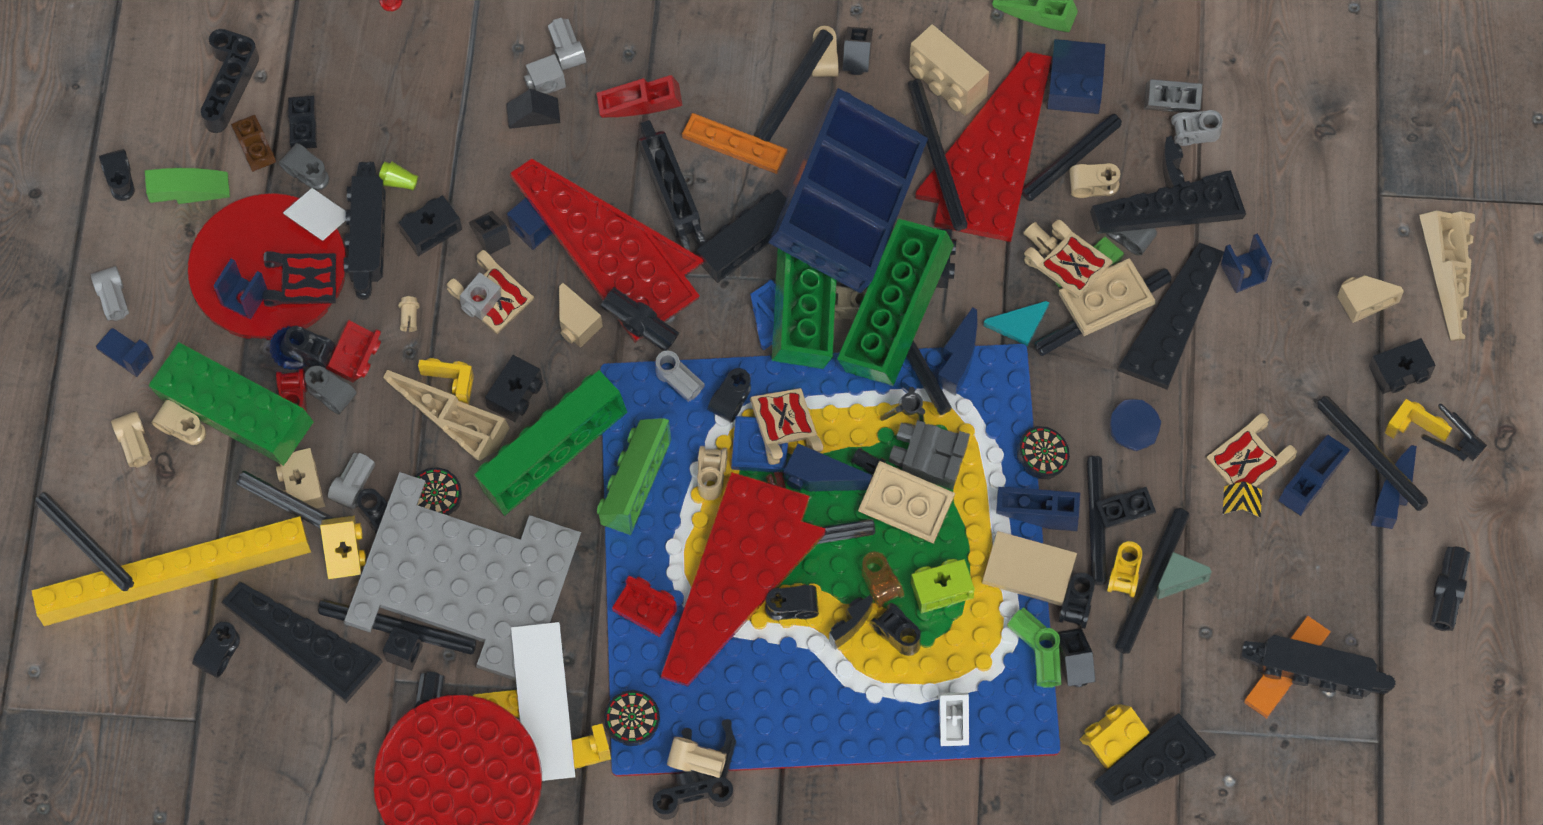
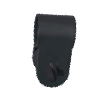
M125 149L99 155L101 167L113 198L118 201L129 200L134 195L135 188Z
M300 326L290 327L280 342L281 352L285 356L297 360L308 367L321 366L325 369L327 357L335 348L334 342L329 338L317 335ZM289 339L297 340L300 345L292 344Z
M742 368L731 370L720 388L711 398L707 410L732 423L751 392L749 373Z
M369 488L364 489L358 494L357 505L362 517L377 534L388 503L378 491ZM373 500L377 502L373 508L368 509L364 507L367 501Z
M1080 572L1072 577L1066 599L1064 598L1059 623L1066 621L1081 625L1082 629H1086L1095 588L1094 579L1089 574ZM1084 584L1089 590L1085 593H1080L1076 591L1074 586Z
M813 585L772 589L766 596L765 612L769 618L778 621L815 618L819 615L817 589ZM779 601L782 607H776L774 602Z
M889 603L887 610L877 619L873 618L870 621L874 630L891 643L901 654L911 656L920 650V629L895 604ZM909 635L914 637L915 641L905 643L901 639Z
M226 621L217 623L205 642L197 650L192 664L216 678L220 677L240 644V636L235 627ZM230 634L231 636L229 639H221L222 635L228 636Z

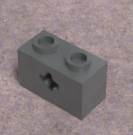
M1150 79L1145 87L1144 109L1180 113L1198 112L1201 108L1202 84Z

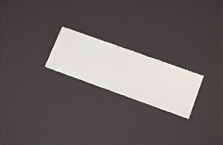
M555 622L511 627L520 722L531 735L538 750L542 767V781L575 777L560 624Z

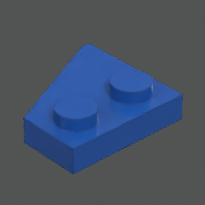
M772 280L750 294L760 346L763 351L773 344L776 284Z

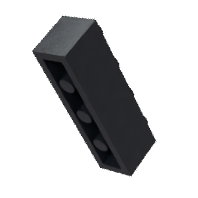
M779 189L772 194H765L752 209L747 208L736 221L732 224L724 225L711 240L706 239L699 245L697 256L701 257L704 261L701 266L717 283L770 244L768 243L787 199Z

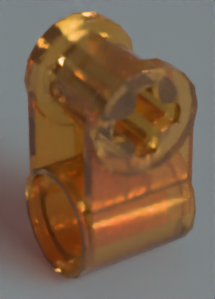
M879 552L868 553L863 559L862 576L869 587L877 607H883V603L896 597L900 599L905 597L902 586L894 575L885 556ZM871 563H877L882 569L878 572H872L867 566Z

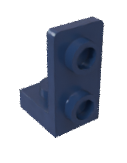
M111 328L96 345L98 351L135 377H138L154 358L148 344L141 339L134 343L114 328Z

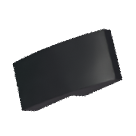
M314 95L289 97L290 147L292 148L298 143L306 149L317 148Z
M1172 136L1166 137L1162 160L1164 180L1168 189L1177 187L1180 183L1185 182L1183 173L1179 169L1183 152L1178 143L1175 144Z
M1147 487L1096 502L1105 529L1156 513Z
M870 595L864 599L860 597L852 601L847 609L848 621L842 620L831 628L829 642L835 650L851 639L868 619L873 609V598Z

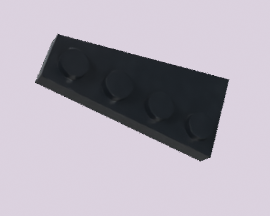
M1178 713L1095 780L1093 785L1113 806L1214 759L1216 754Z

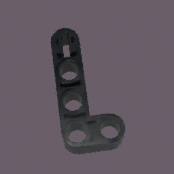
M216 29L209 36L213 55L219 61L224 62L201 107V116L205 127L212 133H220L228 126L259 62V54L253 39L226 29ZM226 43L225 46L218 47L219 45ZM245 51H250L248 54H242ZM240 72L238 75L231 76L233 73ZM223 94H229L226 97H221Z

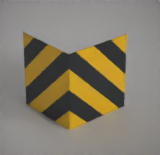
M1245 481L1224 486L1222 514L1243 509L1261 518L1262 490Z

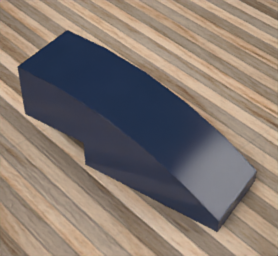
M973 307L945 345L943 359L947 362L938 374L939 386L955 396L967 376L975 351L977 309Z
M1327 435L1285 487L1278 501L1301 516L1335 473L1351 449L1330 435Z
M1411 445L1395 464L1412 483L1417 448L1414 445ZM1387 479L1378 496L1371 526L1393 529L1397 521L1399 505L1407 506L1408 501Z

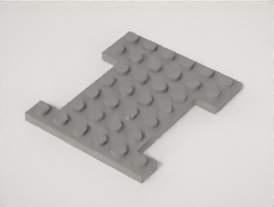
M399 472L344 624L371 633L380 608L484 642L476 668L516 681L511 627L551 622L581 532L529 515L520 540L418 506L425 486V480Z

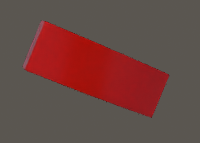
M672 75L650 82L642 78L596 93L599 114L602 118L651 114L683 106L679 83Z

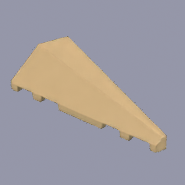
M1433 211L1421 214L1419 216L1450 340H1464L1462 320L1467 318V311L1463 310L1464 298L1469 296L1471 272L1468 245L1473 243V236L1469 235L1470 223L1475 222V214L1462 211L1456 213Z
M389 370L383 376L384 380L479 461L498 450L510 428L505 418L458 401L455 395Z

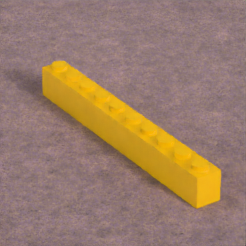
M299 516L122 565L121 567L132 577L134 586L129 588L128 591H122L103 571L31 591L36 614L42 624L47 626L311 553L305 526Z

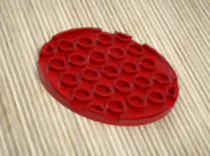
M275 193L253 195L225 206L202 227L190 251L188 280L196 303L213 324L229 331L230 334L246 339H280L284 337L286 331L292 326H300L304 329L309 328L328 312L332 304H280L268 307L264 305L263 299L253 317L249 319L222 306L214 289V284L232 258L236 261L242 278L251 282L256 272L259 271L262 273L268 290L282 292L283 266L266 268L264 265L265 252L273 251L282 254L336 253L337 299L345 282L344 257H346L343 240L338 229L334 230L322 241L283 214L284 211L300 199L290 195ZM244 291L239 293V295L237 296V301L239 303H241L240 298Z
M442 696L431 699L407 712L385 737L374 767L373 788L377 809L386 825H529L538 808L542 791L541 760L534 740L527 729L505 708L475 696Z

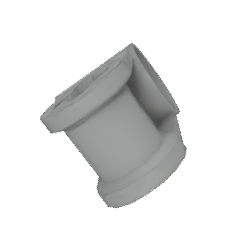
M1215 110L1175 114L1171 118V123L1175 126L1176 132L1174 137L1175 144L1188 146L1197 143L1215 142L1221 136L1223 123L1221 114ZM1212 124L1215 128H1208L1205 125Z

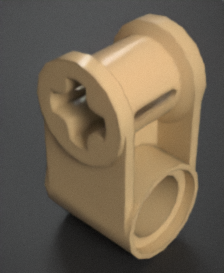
M820 26L814 31L813 42L822 29L830 32L833 40L812 72V76L838 77L836 33L829 26Z
M1079 164L1072 166L1069 170L1071 195L1073 197L1112 196L1119 190L1120 170L1114 164Z
M165 400L151 422L153 426L163 433L172 435L190 445L201 443L206 436L205 427L201 424L198 416L170 400Z
M700 446L698 493L706 500H714L722 493L724 472L727 465V448L722 450L705 449V446ZM707 481H714L716 483L713 486L704 485Z

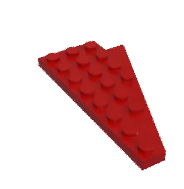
M1026 52L945 154L968 224L966 229L958 232L1008 242L1012 241L1052 56ZM934 168L916 191V199L938 203L934 227L956 231L952 225Z
M532 158L510 173L512 180L603 301L610 290L615 287L636 303L642 302L656 312L659 319L666 322L699 299L700 295L685 276L703 264L704 261L701 257ZM624 327L635 343L643 338L633 335Z
M731 472L663 668L662 679L688 687L766 601L767 594L772 589L778 588L824 537L826 528L803 522L810 500L809 495Z

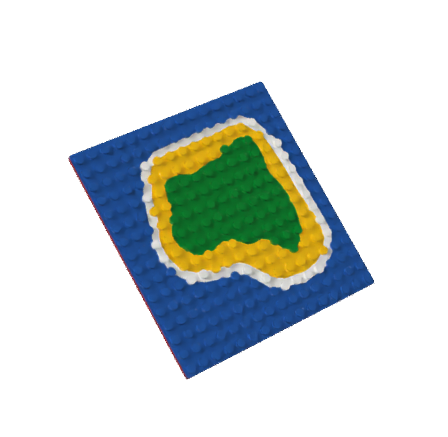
M1026 345L975 346L970 369L956 396L941 387L952 407L951 411L944 415H940L937 412L907 357L904 360L894 386L845 372L837 360L840 352L833 353L832 359L823 369L772 361V356L680 360L705 384L700 394L689 402L667 382L661 381L656 376V361L606 363L601 366L603 375L620 391L628 412L602 434L604 499H606L609 493L607 486L610 477L616 475L619 470L617 463L622 451L626 452L630 444L628 443L629 433L633 427L637 428L640 420L668 419L671 433V443L632 534L628 535L605 526L610 701L614 696L623 691L636 690L644 692L654 699L660 714V724L651 740L642 745L630 747L611 738L612 773L614 776L681 774L687 772L667 765L674 737L683 738L682 730L690 728L692 730V741L697 742L698 746L719 751L726 741V735L722 729V721L725 719L731 720L732 731L736 740V748L729 771L1036 757L1059 754L1060 738L1055 687L1043 688L1037 686L1034 650L1007 627L1012 617L1024 607L1043 625L1050 628L1048 602L982 584L997 531L1043 543L1042 527L996 514L998 487L1039 490L1038 478L1029 475L1024 470L1025 467L1022 463H1019L1016 453L1019 439L1028 429L1034 428ZM944 348L919 349L938 382V374L947 362L943 359ZM664 363L661 367L664 370H671L674 368V365ZM735 368H742L749 373L751 378V392L743 403L738 416L755 417L750 398L753 396L801 388L817 436L823 444V450L820 453L870 475L872 473L851 463L858 448H862L878 459L882 457L887 460V464L902 470V467L889 462L893 446L908 450L910 443L898 440L897 434L901 423L916 426L917 420H919L918 414L906 415L900 412L884 421L880 420V416L899 406V400L903 395L907 394V391L901 386L903 382L907 383L910 387H914L915 393H918L923 399L922 408L925 409V424L934 425L943 430L958 434L959 431L970 434L954 489L942 487L956 494L935 543L928 542L859 512V507L867 490L809 492L804 489L796 490L791 488L784 481V473L732 470L735 420L730 423L707 410L711 398L720 388L728 373ZM806 440L788 443L787 464L797 444L807 447ZM700 446H705V449L714 450L727 448V465L724 472L722 493L714 500H706L698 493L697 475ZM731 472L809 495L810 500L803 522L824 527L873 519L876 529L874 535L816 544L778 586V588L801 585L815 586L819 615L811 619L773 620L765 612V601L688 687L661 678ZM707 481L704 483L705 486H713L716 484L714 481ZM950 559H956L957 561L965 559L975 588L974 598L921 613L911 585V575L923 567H931L932 569L941 566L943 562ZM628 576L635 579L641 577L651 584V588L659 592L664 590L675 598L677 612L661 637L613 612L612 607L626 587ZM942 581L937 582L940 583L942 587L946 586V584H943ZM870 595L873 598V609L868 619L851 639L835 650L829 642L831 628L842 620L848 621L847 609L852 601L860 597L864 599ZM779 601L774 602L776 607H782ZM889 603L899 607L905 616L920 629L921 647L916 654L911 656L901 654L872 627L870 621L873 618L877 619L887 610ZM908 635L901 640L905 643H912L915 641V638ZM1049 640L1039 642L1044 648L1052 647V642ZM968 692L969 745L941 746L939 723L940 693Z

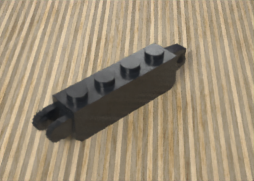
M650 120L641 122L643 137L639 138L640 151L675 237L679 238L682 247L688 250L690 249V241L686 235L694 232L696 240L700 245L705 241L700 226V217L666 133L664 131L655 132Z
M359 162L356 176H352L351 186H347V201L351 202V208L346 210V224L350 225V233H345V248L349 249V257H344V272L349 273L351 282H354L353 287L356 290V296L360 300H367L372 293V282H378L383 278L386 190L384 189L383 180L376 174L375 163Z
M1273 635L1264 643L1244 641L1241 647L1240 659L1258 666L1257 671L1265 673L1264 676L1271 679H1281V676L1291 678L1292 683L1296 685L1308 686V684L1319 686L1321 691L1330 693L1338 690L1346 692L1347 697L1354 699H1363V697H1367L1370 693L1385 695L1396 685L1395 678L1390 676V674L1387 675L1386 673L1376 671L1377 664L1373 658L1278 635Z

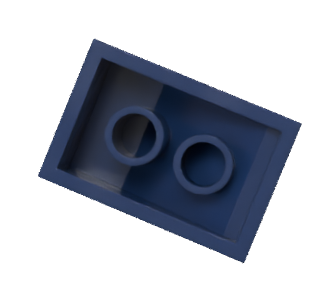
M1054 39L1047 109L1099 114L1106 44Z

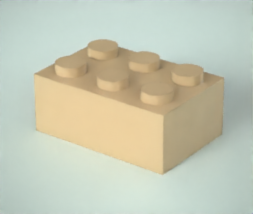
M933 24L911 43L910 72L915 78L922 79L927 83L934 94L937 96L941 95L946 99L954 111H960L966 116L987 97L989 71Z

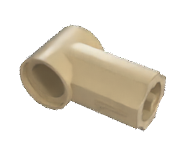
M137 411L111 420L116 437L123 447L129 467H141L152 460L143 435L145 431Z
M674 737L667 765L683 771L694 770L720 778L727 754L698 746L697 742L689 739Z

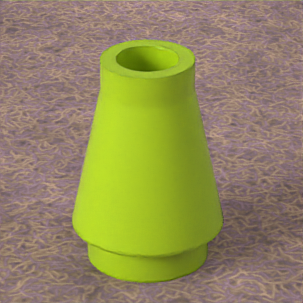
M393 161L391 163L384 162L379 173L384 186L405 188L413 191L419 177Z

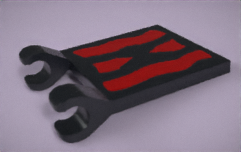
M273 251L264 253V265L266 268L283 266L282 292L265 290L263 292L265 306L336 303V253L282 254Z

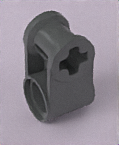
M298 143L279 161V165L285 172L300 180L310 189L322 190L329 183L330 178L325 171L324 163Z
M1155 228L1112 232L1106 233V235L1126 247L1131 253L1141 256L1156 237L1157 231Z
M321 366L310 367L305 373L308 393L336 414H341L357 394L351 385L337 378Z

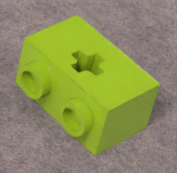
M950 559L943 562L939 567L932 569L931 567H923L911 575V585L921 613L974 598L975 588L965 559L959 561ZM942 581V583L946 584V586L942 587V585L937 582Z

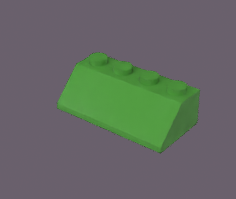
M665 418L640 420L637 428L633 427L628 436V443H630L626 452L622 451L618 459L617 466H619V470L616 475L610 477L607 486L609 493L606 499H601L597 508L601 525L628 535L632 534L671 443L669 420Z

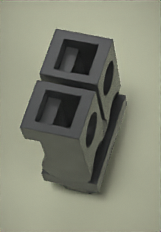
M917 420L916 426L901 423L897 439L910 444L908 450L893 446L889 462L902 467V471L953 490L968 446L970 434L961 431L958 434L943 430Z

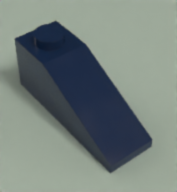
M797 444L784 470V481L791 488L796 490L804 489L809 492L867 490L872 480V475L801 444Z
M998 487L996 514L1047 529L1078 531L1080 492Z

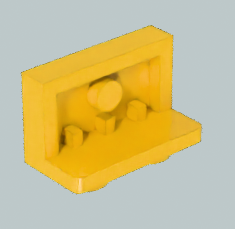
M1119 704L1110 707L1105 712L1106 716L1099 722L1088 726L1085 734L1079 739L1082 744L1088 745L1105 768L1113 766L1150 733L1130 706Z

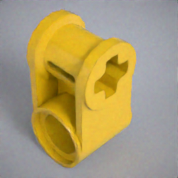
M1127 541L1120 545L1114 568L1111 571L1107 592L1111 593L1114 590L1127 593L1130 597L1134 598L1142 559V549L1137 543ZM1124 553H1131L1135 556L1136 560L1128 562L1123 559L1122 555Z

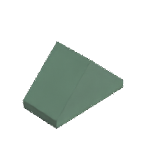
M1173 552L1156 593L1157 599L1159 600L1209 582L1212 573L1210 567Z

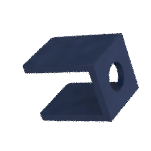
M527 198L523 199L507 213L510 229L532 250L553 234Z
M1258 233L1253 235L1249 252L1236 257L1231 245H1226L1221 266L1235 293L1266 282L1272 265V259ZM1242 266L1250 268L1252 272L1250 277L1243 278L1244 270Z
M232 258L214 284V289L221 305L249 319L253 317L262 303L263 292L268 290L261 272L257 271L250 282L241 277L236 261ZM244 291L240 298L241 303H239L237 301V296L239 295V293Z

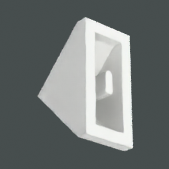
M968 692L940 693L939 723L941 746L969 745Z

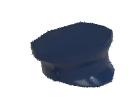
M1129 399L1121 402L1110 416L1111 436L1115 439L1116 443L1134 451H1139L1155 444L1161 427V420L1155 409L1144 400Z

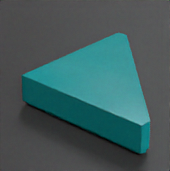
M1044 301L987 318L983 326L1028 346L1049 307V302Z

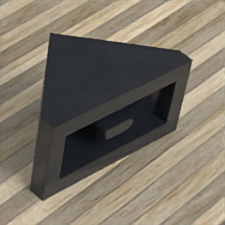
M529 89L507 103L509 129L561 123L558 98Z
M493 211L469 222L481 246L489 255L511 244L506 224Z

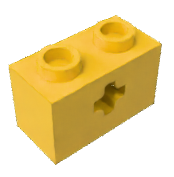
M355 516L322 520L320 528L328 579L361 575L362 566H365L367 561L365 550H360L359 540L363 539L361 523H356ZM345 541L346 546H350L348 552H344L343 548L340 547L341 542Z

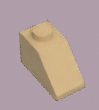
M1364 275L1357 279L1352 277L1344 281L1337 297L1352 323L1399 303L1404 291L1400 286Z
M562 283L559 286L561 335L569 343L572 344L574 342L581 348L603 327L602 318L597 311Z

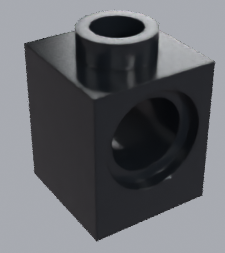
M394 626L383 648V653L387 662L412 671L423 645L419 635Z

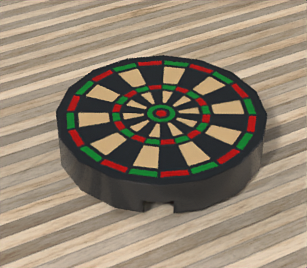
M1036 426L1028 429L1019 439L1016 447L1019 463H1022L1025 467L1024 470L1029 475L1038 479L1049 480L1059 475L1067 467L1070 459L1069 447L1065 439L1057 431L1049 427Z
M438 467L428 468L415 476L425 480V486L418 506L448 516L459 508L462 500V488L457 477L450 471Z
M636 690L623 691L614 696L608 703L604 714L606 730L611 738L630 747L642 745L651 740L660 724L659 708L654 699L646 693Z

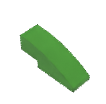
M994 0L992 3L994 8L1011 16L1042 27L1070 32L1078 13L1073 0Z
M198 168L145 170L146 194L150 203L177 200L178 204L230 197L228 172Z

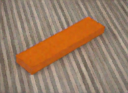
M692 113L682 133L683 139L778 174L787 155V149L766 142L758 137Z
M1307 616L1291 639L1321 646L1331 631ZM1263 675L1244 703L1267 719L1292 686V679L1282 676L1281 679H1271Z

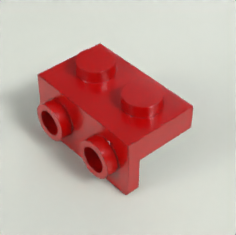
M348 320L331 353L326 369L352 383L360 377L364 378L371 366L368 360L371 354L374 355L381 344V341L378 340L381 331L376 329L371 332Z
M628 576L626 587L615 602L612 610L654 635L661 637L677 612V605L674 600L675 598L670 593L664 590L659 592L651 588V584L641 577L635 579Z

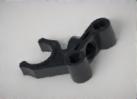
M725 719L722 721V729L725 732L726 741L719 751L727 755L721 777H714L694 770L676 775V787L660 790L653 797V809L659 818L663 820L674 818L679 810V804L709 798L710 802L717 807H726L732 802L734 798L733 785L727 779L736 748V740L733 735L731 720ZM690 728L683 729L682 737L692 740V730ZM718 787H722L724 791H729L723 798H719V795L713 794V792ZM669 799L673 802L669 804L668 810H662L658 807L662 805V800Z

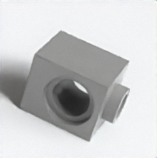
M555 54L526 65L527 75L524 76L528 89L550 94L566 87L564 74Z
M479 272L460 295L461 309L470 317L476 316L482 320L501 298V287ZM476 295L486 297L481 302H476L472 299Z

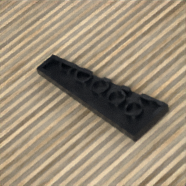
M1230 170L1202 177L1201 180L1196 182H1182L1177 187L1169 189L1167 187L1159 188L1154 193H1140L1129 198H1121L1094 205L1090 210V214L1097 234L1241 220L1245 217L1246 211Z
M1199 242L1120 363L1119 372L1168 390L1223 258L1224 251Z
M239 582L222 601L223 606L345 703L354 696L383 663L382 659L353 642L350 643L344 640L338 634L322 628L314 621L298 615L292 609L281 603L274 602L270 597L242 582Z

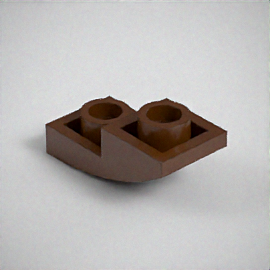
M255 114L231 124L252 172L276 163L273 152Z

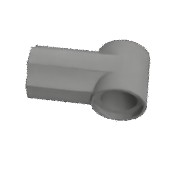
M558 18L553 20L548 25V30L556 48V58L562 71L586 63L580 41L576 40L569 19Z
M114 266L90 274L95 291L100 296L107 320L118 321L124 319L129 314L123 295L122 289L124 287L117 267Z
M667 350L662 351L656 357L655 372L661 381L667 382L688 402L694 400L700 394L705 384L680 362L676 353ZM671 363L674 365V368L664 370L661 365Z
M354 453L341 477H336L332 482L328 492V499L355 509L357 507L358 494L363 491V487L375 467V462L364 454Z

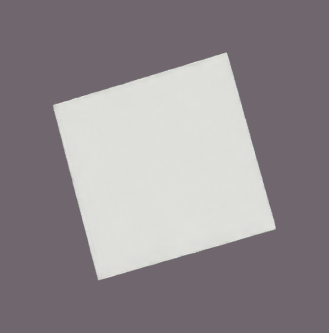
M313 188L283 212V214L322 241L346 221V211Z

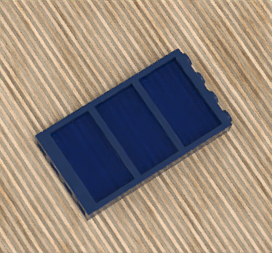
M837 88L826 103L768 243L853 290L862 293L874 278L928 138L898 122L895 118L889 117L875 109L872 105L866 104L850 93Z

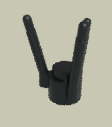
M903 382L901 386L907 391V394L901 397L899 406L880 416V420L884 421L902 412L906 415L917 413L919 421L924 422L925 409L922 408L923 399L918 393H915L914 387H910L907 383Z
M1440 403L1438 408L1465 436L1458 444L1462 449L1458 450L1425 434L1422 435V439L1458 456L1463 462L1467 457L1474 461L1486 448L1487 444L1473 433L1457 413H1451Z

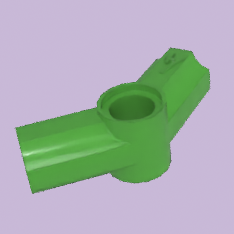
M1023 607L1012 617L1007 627L1034 650L1037 686L1053 688L1061 685L1059 634L1052 628H1047ZM1049 640L1054 646L1044 648L1039 642Z

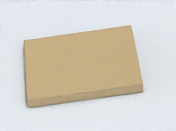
M1130 258L1109 267L1079 298L1064 288L1059 290V296L1083 336L1155 304L1153 295Z
M879 461L858 511L934 544L956 493Z
M997 531L982 584L1062 606L1077 553Z

